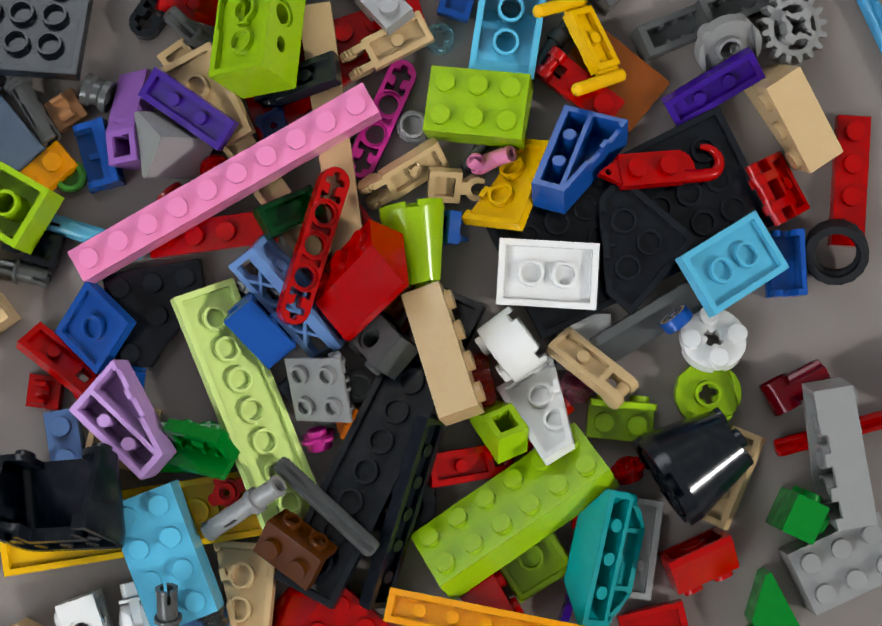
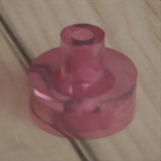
M570 371L565 373L560 382L564 398L571 405H574L575 402H587L593 393L590 387Z

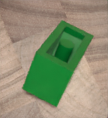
M764 567L758 569L744 612L749 623L746 626H800L772 572Z

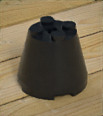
M718 407L712 411L646 432L633 441L639 458L645 464V468L647 470L650 469L652 477L661 488L660 492L678 516L685 523L689 522L691 526L703 519L749 467L754 464L753 459L744 449L747 446L745 438L737 428L729 429L727 426L728 421Z

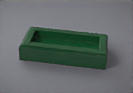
M311 184L254 208L252 213L268 241L302 226L313 192ZM323 205L317 206L315 210V216L319 219L327 213Z

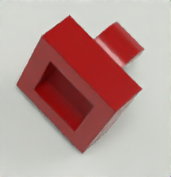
M30 373L25 406L62 410L65 386L51 375Z

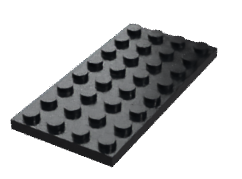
M719 106L622 153L681 149V151L686 152L691 157L696 169L711 168L714 165V158L708 151L701 150L699 148L700 145L711 144L721 151L725 167L717 179L708 182L684 183L680 186L639 189L697 238L687 251L755 210L766 228L774 225L770 216H765L762 210L764 205L755 189L752 190L747 182L750 178L744 168L749 165ZM600 177L596 178L565 214L532 206L523 232L485 227L497 252H499V238L600 243L596 310L525 307L541 340L616 303L605 294L597 200L612 183ZM677 263L662 280L681 271Z

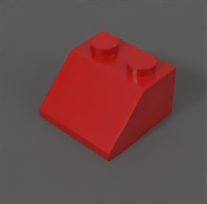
M717 526L657 553L672 588L678 595L683 593L685 596L695 594L703 589L702 584L713 579L715 582L723 581L733 575V570L740 567L731 535Z

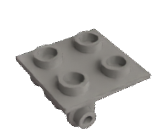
M340 351L329 353L328 358H284L296 421L353 422L352 411L355 408L350 397L351 386L346 385L349 382V376L344 375L346 373V358L342 357Z

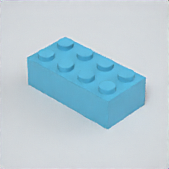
M176 479L123 500L126 537L124 546L121 549L150 626H158L154 623V616L157 614L155 587L160 584L164 585V591L166 592V583H174L178 586V612L182 614L179 626L217 612L225 602L179 480Z

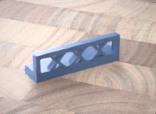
M263 234L247 251L228 265V268L253 293L257 300L310 358L315 357L328 348L335 352L342 348L347 341L343 339L317 307L315 300L307 320L303 322V325H288L281 322L276 312L278 300L272 299L269 296L267 287L275 288L281 293L291 258L274 239L268 241ZM249 259L258 269V276L250 274L241 264ZM300 269L297 270L295 273L296 283L301 287H307L311 281ZM290 289V294L297 295L293 304L286 305V310L300 315L301 310L296 308L298 297L306 298L307 294L298 293ZM310 336L320 338L327 347L319 351L311 342Z

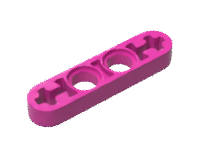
M398 60L390 65L373 101L382 119L360 131L352 147L353 161L355 159L361 160L365 153L364 149H359L361 144L369 150L378 151L376 156L371 152L369 153L367 164L370 165V168L368 170L362 169L358 173L356 172L357 167L354 164L356 179L362 180L368 174L375 173L396 128L397 121L416 84V70L408 61ZM403 69H407V75L411 79L409 81L403 80L399 87V92H405L403 97L394 90L386 89L388 85L394 89L397 83V78L394 75L395 71L400 73ZM385 97H392L398 103L397 110L392 114H384L379 109V104ZM374 126L383 129L385 134L383 140L377 144L370 143L366 139L367 130Z

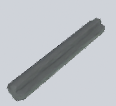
M282 457L273 467L274 472L362 554L370 557L375 553L380 544L368 531L289 458Z

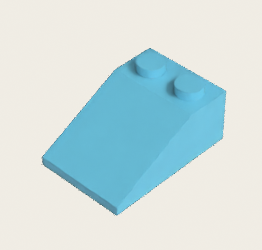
M479 0L468 69L530 74L532 80H534L543 17H534L532 9L535 5L545 3L546 0Z

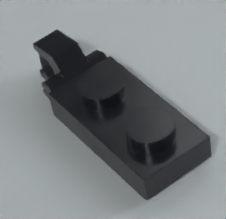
M328 51L299 62L295 89L255 96L254 100L261 104L264 109L272 106L280 107L342 85L339 56L334 51Z

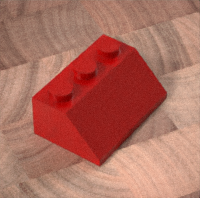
M369 219L360 230H356L353 233L351 239L341 250H337L332 259L324 266L314 298L315 304L344 340L349 342L353 340L409 285L403 233Z

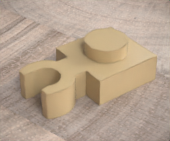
M429 166L426 198H442L443 203L460 204V195H466L470 200L479 201L481 198L478 194L481 191H473L471 187L476 183L485 184V178L483 175L470 174L463 178L461 168Z

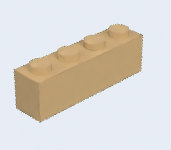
M436 281L401 294L438 419L445 426H449L485 413L481 403L486 401L485 392L480 381H474L472 370L476 369V364L471 351H465L462 340L466 339V333L461 320L455 321L452 309L457 308L451 290L445 291L440 282Z

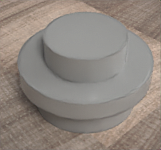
M416 110L404 112L399 117L397 132L402 140L408 143H418L426 137L422 130L424 114Z

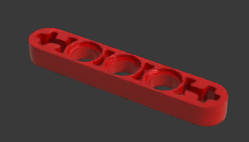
M340 167L327 168L317 177L277 303V316L285 324H301L307 320L350 186L348 174ZM335 175L336 182L340 184V187L332 190L331 199L320 198V194L323 196L327 195L330 190V183L326 182V178ZM319 205H325L331 211V219L326 224L319 222L315 216V210ZM310 236L318 238L321 242V251L317 255H311L305 248V242ZM300 268H305L311 273L312 279L307 287H301L296 283L295 273ZM290 289L298 293L307 294L306 298L298 297L296 308L301 310L300 315H293L292 319L290 318V311L286 310V305L293 304L297 294H290Z

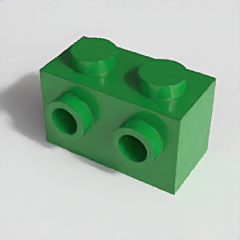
M793 485L792 490L781 487L765 522L787 534L814 545L818 534L823 533L829 523V515L827 514L830 508L820 503L821 496L809 490L802 489L796 485Z

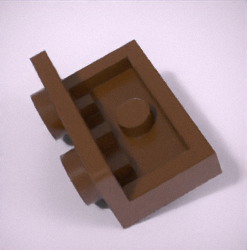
M284 509L267 520L253 551L307 591L314 585L325 561L336 552L338 547L323 533L316 531L304 522L300 516L288 509Z

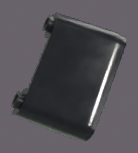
M92 443L91 447L83 449L82 459L48 462L37 459L35 453L27 450H16L15 454L0 455V542L31 552L122 548L126 537L119 460L118 454L112 451L113 447L105 443Z

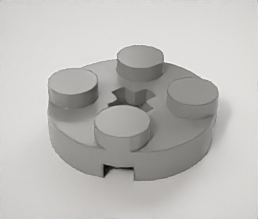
M744 14L723 15L699 27L697 31L698 38L694 46V55L698 65L706 72L746 47H749L757 58L762 48V37L756 26ZM735 42L734 45L730 46L729 52L725 53L722 47L726 43Z

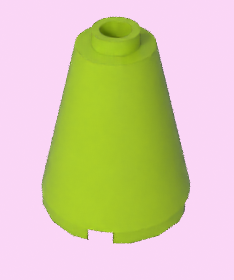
M442 198L417 199V202L406 204V201L398 202L379 209L382 225L403 233L409 280L408 286H414L415 289L440 281L445 210Z

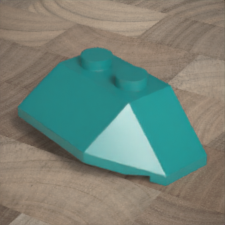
M606 489L577 517L564 583L577 624L610 626L612 618L621 610L631 595L645 532L643 517L637 504V494Z

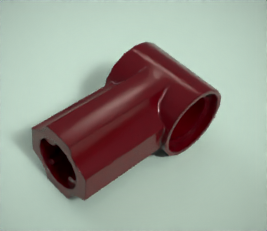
M815 359L787 375L786 373L778 375L764 382L759 387L774 416H779L801 405V400H803L802 383L830 379V375L819 359Z

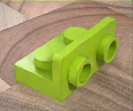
M597 394L596 398L588 397L585 436L634 441L642 434L653 430L654 411H657L658 404L649 403L650 397L630 395L629 401H624L617 410H614L605 404L600 395Z

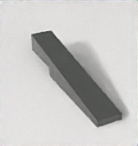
M698 0L694 5L636 27L630 34V38L638 56L647 63L696 42L698 38L697 31L701 25L710 23L712 20L727 14L742 13L748 19L761 14L760 9L762 7L770 5L769 0Z

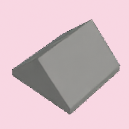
M134 112L143 178L195 179L200 176V164L211 155L213 147L163 112Z

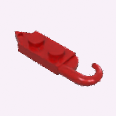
M701 144L699 148L708 151L714 158V165L711 168L696 169L691 157L680 149L618 154L614 161L602 169L597 176L619 186V191L680 186L684 183L708 182L717 179L723 172L725 161L717 147L711 144Z

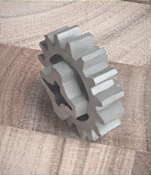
M769 0L770 5L760 9L765 17L755 22V24L762 27L760 34L764 39V43H762L761 50L769 48L771 51L768 58L771 60L779 57L780 64H787L791 61L792 65L802 63L803 59L813 58V51L820 50L823 47L818 39L827 37V33L821 30V25L828 23L827 19L819 18V14L823 11L822 6L814 9L812 6L814 0ZM784 7L795 8L791 12H789L788 10L784 12L782 11ZM791 45L801 46L797 50L788 49Z

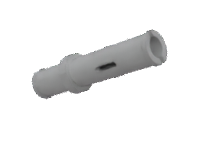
M274 475L259 487H251L246 490L242 498L209 520L204 521L201 524L202 534L207 540L214 541L251 515H259L267 509L268 504L287 493L285 491L287 490L285 482L281 477Z

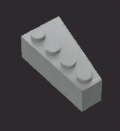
M842 377L802 383L813 493L822 497L820 503L830 508L827 514L829 515V523L838 532L878 525L862 428L857 409L859 396L856 388Z

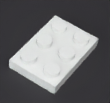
M499 238L495 305L595 311L597 306L600 243Z

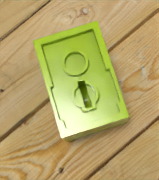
M218 0L208 77L242 99L295 89L306 0Z

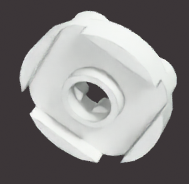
M702 308L699 312L693 314L692 319L680 330L681 353L692 367L702 372L713 373L714 370L720 371L723 369L727 371L737 365L746 349L748 331L731 313L723 310L709 318L704 308ZM714 334L718 336L721 345L714 343L712 346H709L706 343L708 338L705 335Z

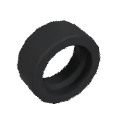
M829 219L820 222L809 231L805 239L807 270L816 280L827 285H843L854 281L864 272L869 262V247L864 232L856 224L845 219ZM832 234H842L849 237L856 247V256L853 262L841 269L823 267L815 255L819 241Z

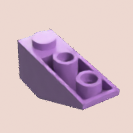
M150 69L119 75L105 133L109 166L130 171L141 169L134 112H154L153 105L138 96L150 75Z

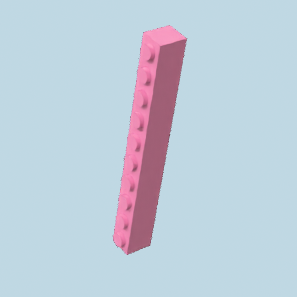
M362 82L69 250L67 253L83 282L97 283L381 120L380 112Z

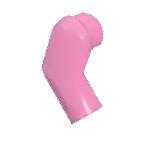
M512 145L482 155L476 152L467 158L466 164L471 169V173L483 175L501 165L515 161L517 152Z

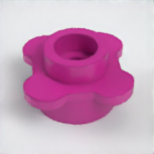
M326 426L312 427L307 430V433L302 435L304 440L301 441L302 446H307V451L310 453L329 450L333 447L332 440L334 437L332 434L335 431L333 428L326 429Z

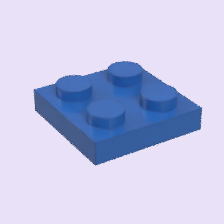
M85 282L56 328L55 333L95 374H100L115 358L137 322L98 283Z

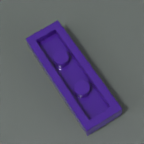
M746 47L664 96L661 100L677 127L727 101L764 79L765 75L753 51Z
M154 67L138 93V96L217 151L224 149L239 125L236 120L158 67Z

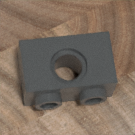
M381 311L349 344V347L356 354L367 359L364 364L371 372L377 376L383 373L393 380L397 378L418 353L416 344L384 311Z

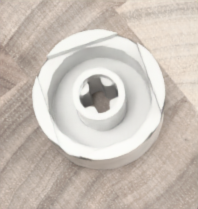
M507 306L477 329L479 336L475 339V342L486 356L490 353L498 362L495 369L506 383L511 379L517 383L549 358L546 353H543L541 356L538 355L536 351L539 350V343L519 317L512 320L508 315L513 311L510 306Z

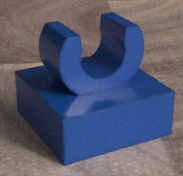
M444 210L442 245H459L460 242L468 241L469 237L460 235V227L464 225V222L461 220V211Z

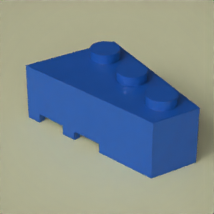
M564 104L531 183L533 206L565 214L596 180L597 174L608 166L627 145L628 120Z

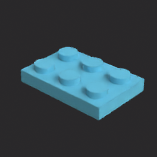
M756 210L675 259L709 318L722 312L790 268Z

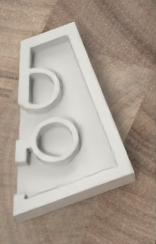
M548 355L549 359L517 383L511 379L496 388L503 401L512 403L529 427L528 439L546 466L575 449L555 360L550 355Z

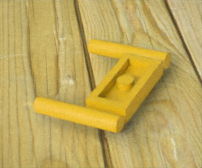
M552 0L535 5L532 13L536 18L564 12L565 15L562 18L569 34L573 38L591 76L595 75V77L574 83L571 87V92L574 96H581L626 79V73L618 67L620 61L592 5H587L588 0Z

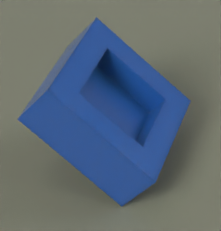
M440 0L437 15L468 24L475 0Z

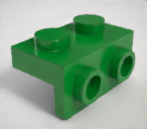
M169 418L163 428L164 432L177 446V453L169 461V464L175 469L218 480H225L240 454V451L229 439V433L219 426L212 425L209 428L189 419L179 421Z

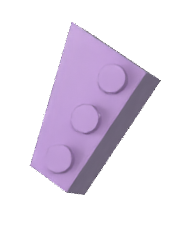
M113 359L69 409L102 443L112 446V451L118 454V459L140 480L155 477L177 453L169 436L164 432V427L128 360Z

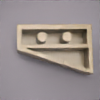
M771 63L762 69L765 78L744 90L785 151V158L793 169L812 173L844 152L800 66Z

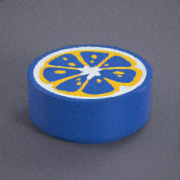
M686 304L679 305L670 311L660 321L659 325L666 334H673L692 319L693 313Z

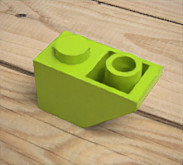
M494 400L482 405L485 413L468 418L498 464L527 452L529 427L512 403Z

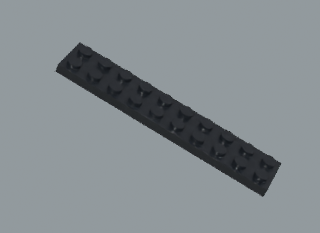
M451 290L457 308L452 309L455 321L460 319L464 327L466 339H463L462 343L466 350L486 308L484 305ZM406 317L401 329L415 343L408 317ZM419 353L395 380L383 373L380 376H376L320 486L326 494L371 535H373L391 499V492L396 485L401 469V460L406 453L411 437V428L417 414H433L436 410ZM310 505L303 521L316 531L327 536L338 548L325 561L314 585L307 591L279 570H277L274 578L326 607L336 609L363 554Z

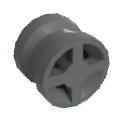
M88 74L80 88L79 103L84 106H97L99 111L107 113L112 107L117 83L112 80L102 81L97 75Z

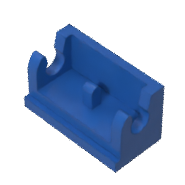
M103 117L72 126L86 170L87 185L91 194L127 185L123 169L112 167L108 164L105 134L108 121Z
M805 228L789 231H770L771 237L790 268L765 283V298L808 295Z
M248 292L245 297L237 302L228 311L229 315L224 319V324L268 370L296 348V341L251 292Z

